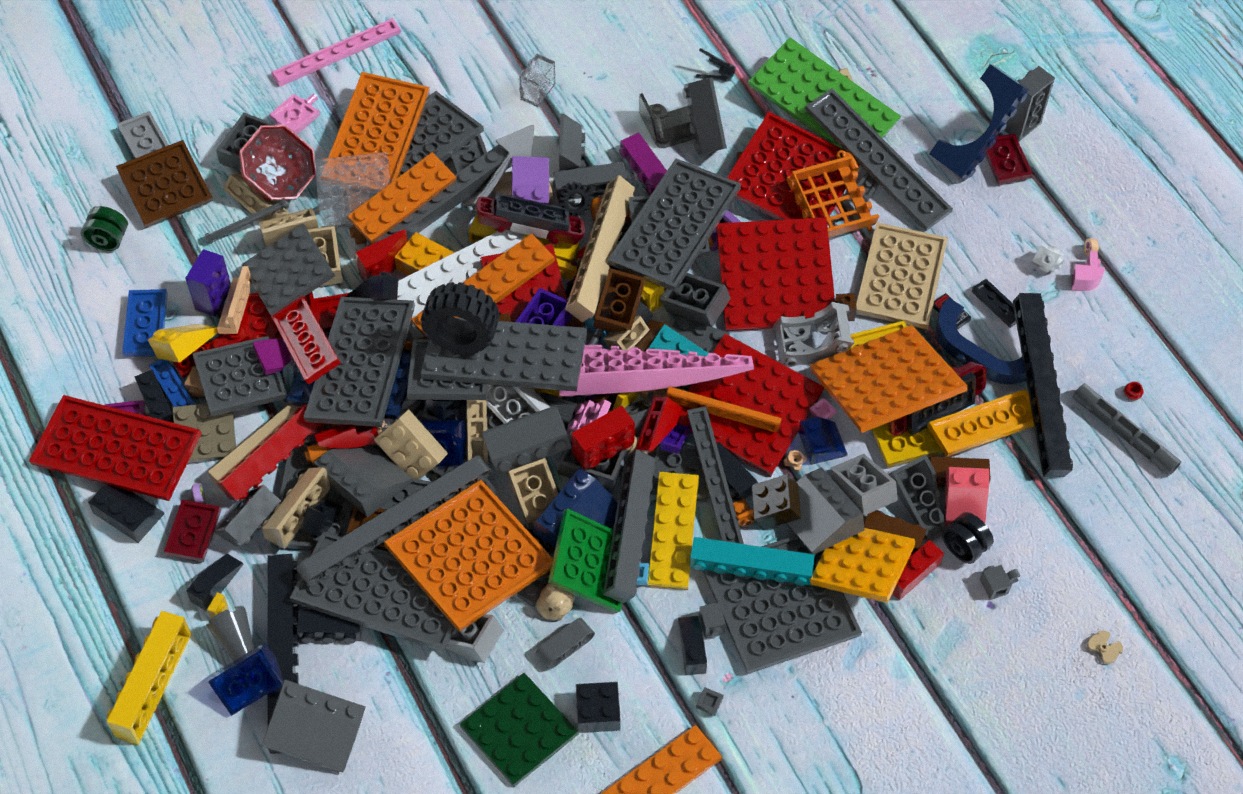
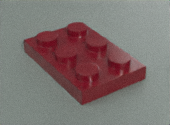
M1015 133L997 136L995 144L985 153L997 184L1032 178L1033 173Z
M182 500L167 540L164 554L166 556L204 562L221 513V507Z

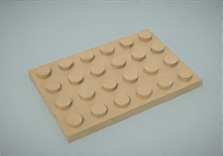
M876 222L856 303V314L896 323L905 321L906 325L928 329L948 237Z

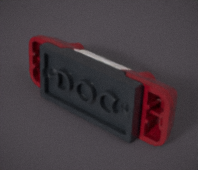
M497 193L495 199L488 197L477 198L476 213L478 223L495 227L494 229L497 232L503 233L505 230L527 235L532 233L536 237L549 239L548 241L555 245L559 244V242L576 245L584 237V221L577 217L569 216L567 208Z
M969 362L959 368L951 367L967 384V391L888 422L887 425L890 433L893 436H899L908 431L911 435H914L928 428L927 425L930 421L957 413L975 404V396L981 394L986 386V368L974 362Z

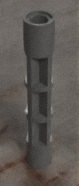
M1083 383L1072 396L1073 399L1084 408H1087L1089 412L1142 453L1165 474L1170 476L1179 467L1181 460L1124 416L1123 413L1119 412L1087 384Z

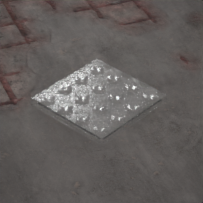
M387 152L314 160L321 228L354 226L348 219V215L391 183Z

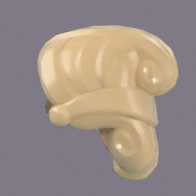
M549 583L540 593V597L536 602L537 610L545 619L562 620L571 611L575 596Z

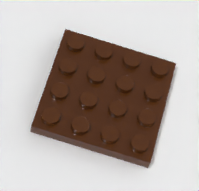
M184 140L116 166L145 228L213 201Z

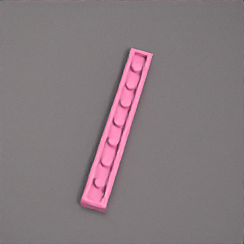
M393 18L276 69L271 72V75L278 86L281 87L401 33V29Z

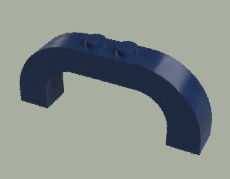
M948 298L943 304L936 322V336L942 348L961 364L965 365L969 362L983 365L986 368V378L993 382L1009 385L1026 381L1022 356L1014 361L1000 360L959 333L956 322L962 316L964 306Z

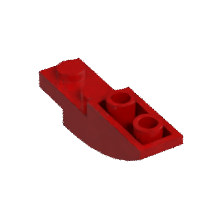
M240 324L237 334H222L208 344L205 342L193 353L248 341L250 337ZM193 353L180 363L173 362L183 378L188 377L192 367L196 366Z

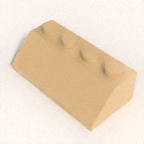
M308 468L305 474L300 475L297 484L287 492L282 504H278L272 517L264 522L262 531L265 539L283 549L288 546L302 526L307 507L321 501L331 489L325 468Z

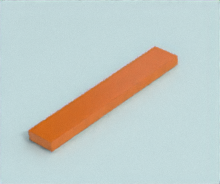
M670 386L666 397L678 405L691 409L706 406L709 414L772 432L778 431L782 419Z

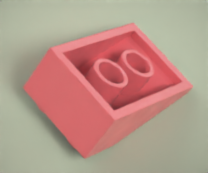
M949 467L946 469L945 528L949 524L954 523V520L963 512L972 513L984 523L986 522L989 469Z

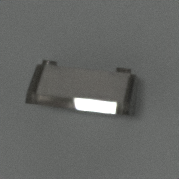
M705 75L701 76V80L706 79ZM643 93L639 94V114L657 147L668 148L695 139L694 134L690 130V123L692 122L691 117L687 114L686 107L667 112L666 108L661 104L649 106Z

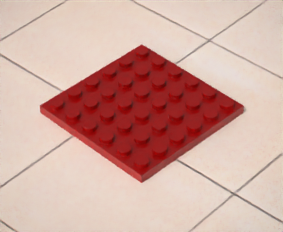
M768 112L727 178L741 184V189L735 198L776 220L804 219L802 209L796 203L795 193L787 183V177L791 176L793 171L836 160L838 151L843 149ZM838 170L827 173L831 183L842 181ZM823 174L811 177L816 188L827 185ZM808 179L799 181L803 191L812 189ZM845 185L833 187L837 197H842L846 190ZM829 189L818 192L822 202L833 200ZM814 193L805 195L810 206L818 204ZM836 203L825 206L829 217L835 209ZM821 208L812 210L815 218L824 217Z
M827 217L719 223L717 225L721 284L726 286L731 297L724 308L725 331L773 329L774 324L781 316H805V319L815 316L814 313L824 309L831 302H835Z
M725 333L713 353L720 357H725L726 354L752 356L754 369L714 380L694 383L687 392L782 418L778 431L772 432L708 413L716 443L720 441L734 457L771 477L809 416V409L817 403L825 388ZM681 406L682 410L677 423L690 427L687 410H691V408Z

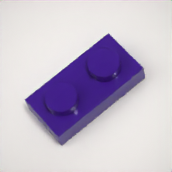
M677 423L661 441L660 449L679 454L690 434V427Z

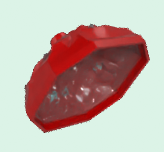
M286 125L260 126L239 151L242 178L259 195L270 201H281L283 198L286 200H296L317 174L313 148Z

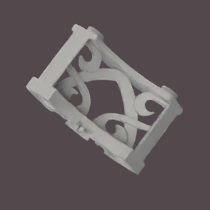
M831 302L824 309L814 313V317L805 319V316H781L773 327V333H776L779 354L778 362L787 367L806 365L826 359L837 353L848 351L854 344V340L850 336L847 318L849 305ZM814 330L827 335L818 348H813L803 343ZM784 334H787L789 339H784ZM785 345H790V346H789L790 352H789V351H786Z

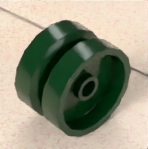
M95 206L88 213L86 222L81 230V236L88 244L97 249L115 251L121 244L123 235L128 227V221L121 213L112 208Z

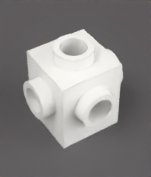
M1042 244L1032 261L1040 265L1039 268L1041 270L1052 272L1061 267L1064 261L1062 259L1064 254L1060 252V248L1054 245L1049 247L1046 244Z

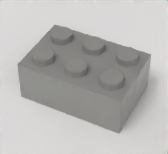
M865 454L830 468L832 480L863 515L898 501L896 481Z

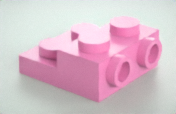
M590 400L580 403L575 409L574 419L568 425V437L571 431H576L607 414L611 403L607 400L599 403H594Z

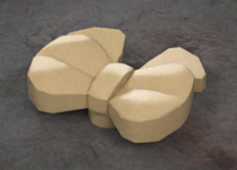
M1105 630L1098 631L1096 635L1090 638L1087 648L1090 651H1098L1102 655L1103 663L1109 665L1116 661L1119 654H1122L1123 645L1117 641L1109 646L1106 642L1111 635L1110 632Z

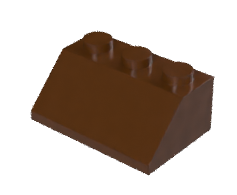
M610 268L593 327L609 332L631 330L646 278Z

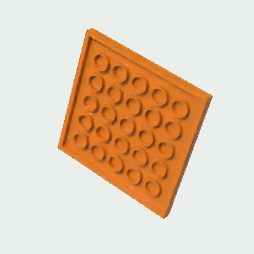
M912 325L855 346L844 353H837L810 364L812 373L861 433L967 391V384Z
M479 480L384 541V546L459 632L550 571L553 558L482 480Z

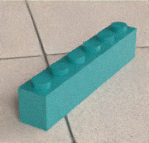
M694 537L690 567L698 571L711 570L719 574L731 573L739 577L751 576L759 580L771 579L779 583L791 582L804 586L810 585L815 555Z

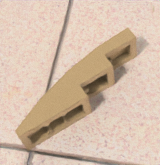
M487 399L467 400L468 460L475 456H480L488 465V449L482 432L487 430Z

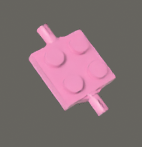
M293 94L269 114L270 119L277 123V125H286L298 135L320 116L319 110L312 106L318 100V97L312 94L308 99H303Z

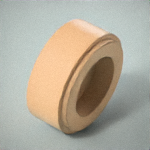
M1088 238L1085 241L1084 251L1088 257L1090 251L1098 252L1099 245L1095 238Z

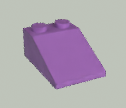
M512 156L511 196L549 204V158Z

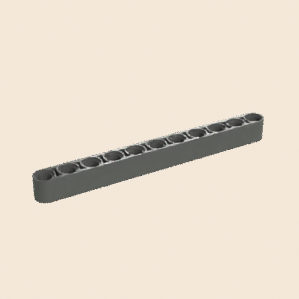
M480 456L473 457L302 561L296 568L297 572L308 586L319 583L384 543L387 539L479 480L485 481L491 475V469Z

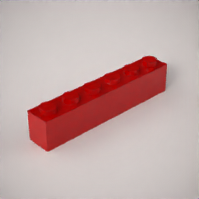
M308 404L301 405L216 483L231 501L243 500L249 494L247 491L252 486L255 488L263 481L262 477L265 474L269 475L275 471L277 463L288 459L291 456L290 451L295 447L297 449L305 443L304 439L309 434L311 436L319 430L318 426L321 423L305 422L304 415Z

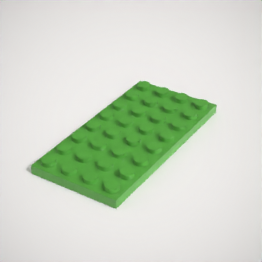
M791 37L748 81V85L819 137L843 150L845 149L805 110L809 103L831 88L882 138L886 136L901 117Z

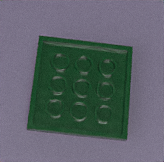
M525 672L460 723L461 729L513 787L518 785L579 735V731Z

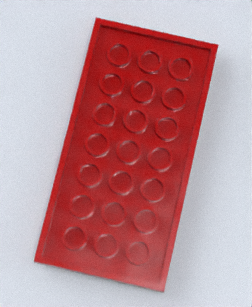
M63 395L29 462L42 468L170 501L202 433L199 429Z

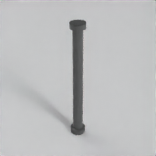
M283 198L280 202L211 234L206 233V240L211 244L213 240L283 208L287 209L289 205L286 199Z

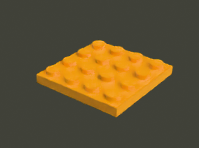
M864 528V531L824 550L812 574L810 584L888 603L913 551L915 539Z

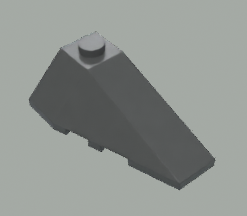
M924 455L892 471L888 475L896 481L897 494L915 523L927 529L925 534L926 540L933 541L942 536L945 522L936 483V472L927 455Z

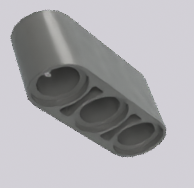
M577 618L543 643L535 654L548 669H553L594 637L595 632L582 618Z

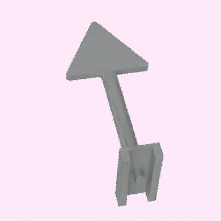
M529 125L496 140V143L504 148L508 155L482 192L478 193L476 198L464 199L461 203L463 207L471 206L474 209L472 212L474 216L477 214V198L489 196L512 163V156L531 157L534 125Z

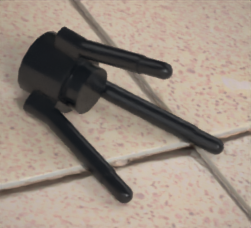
M702 48L699 49L700 52L710 57V62L720 66L719 74L721 76L696 74V77H713V79L725 82L727 78H733L736 66L721 60Z

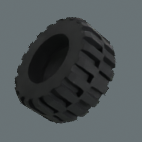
M450 282L446 285L438 286L428 295L421 316V327L426 337L431 339L435 346H440L442 350H449L454 354L461 353V355L475 354L486 349L492 343L500 314L495 301L493 302L492 297L489 294L486 295L484 290L477 289L471 284L468 286L462 282L458 284ZM455 317H459V318L465 319V320H467V321L460 320V319H457V318H455Z

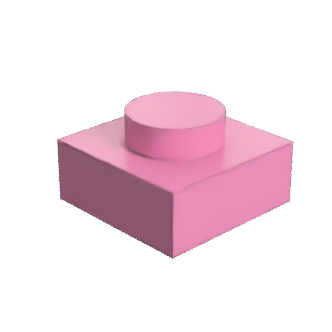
M824 398L809 409L810 414L822 425L836 415L837 412Z

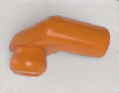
M843 150L838 151L837 159L851 155L852 160L849 168L851 172L859 171L853 154Z

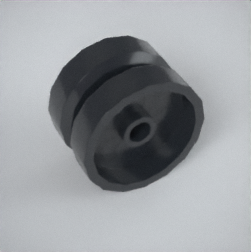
M969 512L961 513L954 520V523L949 524L941 534L948 550L957 559L968 564H972L979 559L981 554L986 552L994 543L993 535L987 525L976 515Z

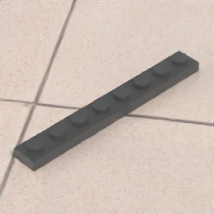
M705 406L687 410L690 428L721 541L744 544L707 408Z

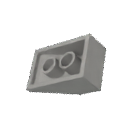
M485 614L460 632L455 628L446 649L468 660L485 663L504 629L494 615Z

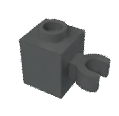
M992 565L983 570L980 581L989 599L992 600L1009 594L1012 584L1019 581L1018 577H1020L1017 569L1005 573L1002 565L996 567Z

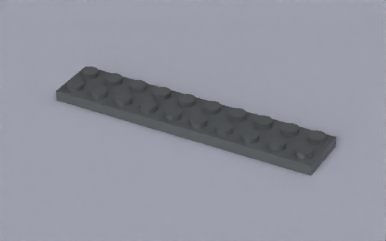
M833 88L806 106L805 110L847 152L853 154L856 162L925 231L952 212L953 208Z

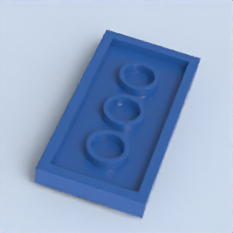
M166 289L129 290L122 351L124 357L156 356L148 339L153 336L155 331L165 328L168 296Z

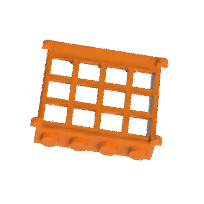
M851 155L793 171L791 176L787 177V183L795 193L796 203L802 209L803 218H815L812 210L821 208L824 217H827L829 238L864 227L868 231H872V226L879 219L878 214L871 216L872 203L864 201L865 188L864 186H857L856 179L858 173L856 170L851 172L849 168L852 160ZM838 170L842 181L831 183L827 173ZM823 174L827 185L816 188L811 177ZM808 179L812 189L803 191L799 181ZM845 185L849 195L838 198L833 187ZM829 189L833 200L822 202L818 192ZM814 193L818 204L810 206L805 195ZM851 199L856 210L844 212L840 202ZM836 203L840 214L829 217L825 206ZM858 213L860 219L848 221L847 216ZM843 218L844 224L833 226L831 221Z

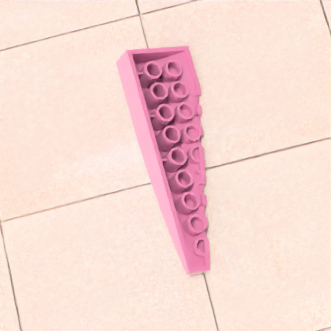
M585 345L577 392L559 390V396H591L593 394L663 389L669 386L677 387L753 370L754 365L752 356L726 354L725 357H720L716 353H708L707 356H698L697 352H689V355L680 354V351L647 349L644 352L635 347H630L629 350H619V346H611V349H604L602 345Z

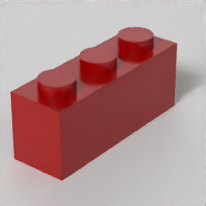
M931 540L926 542L909 557L892 594L901 600L941 564L944 552Z

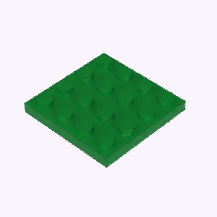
M570 509L564 510L548 583L614 613L620 612L622 603L603 595L613 530Z

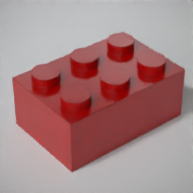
M623 406L614 409L571 433L572 454L584 470L597 466L600 461L611 458L618 451L628 449L633 445L635 440V422Z

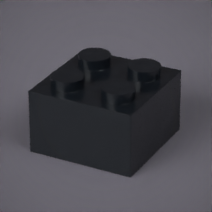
M618 682L576 684L579 733L620 731Z

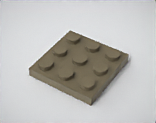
M207 404L173 407L174 423L199 429L202 433L188 463L221 460L236 449L233 411L211 416Z

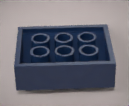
M579 468L537 519L532 534L553 548H556L563 511L566 509H570L612 529L618 502L596 478Z

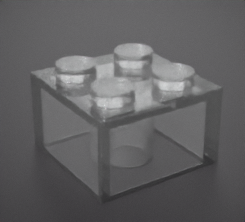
M536 54L533 59L529 60L525 70H522L518 76L520 100L536 107L541 105L556 84L555 61Z

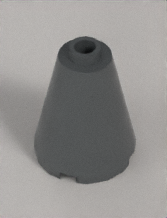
M244 606L234 607L236 611L229 612L227 609L215 615L209 620L210 624L206 623V626L235 664L246 666L253 662L255 651L246 609Z

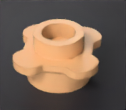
M791 450L788 458L784 459V464L793 467L795 471H800L802 464L807 461V457L800 451Z

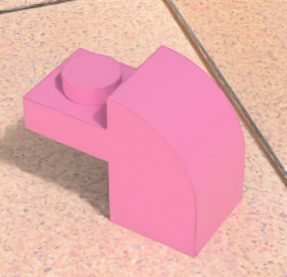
M1090 251L1086 265L1075 264L1072 273V290L1090 291L1100 284L1105 267H1100L1101 260L1098 259L1097 251Z

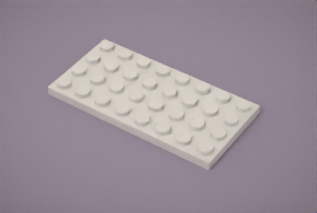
M505 230L503 233L496 232L399 280L397 300L414 301L415 308L412 318H414L424 310L428 295H430L433 289L450 282H454V284L463 283L482 269L481 257L505 253L524 239L523 234ZM411 320L408 331L412 338L425 337Z

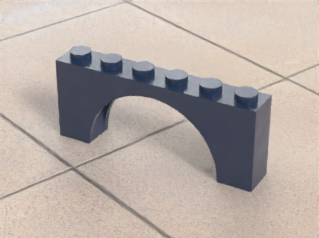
M989 64L980 78L990 90L994 104L993 117L987 130L978 139L965 145H952L945 140L939 139L929 153L933 158L964 179L973 176L976 166L985 159V153L995 144V138L1004 131L1007 126L1006 122L1016 114L1017 106L1027 98V92L1029 91L1023 84L992 64Z

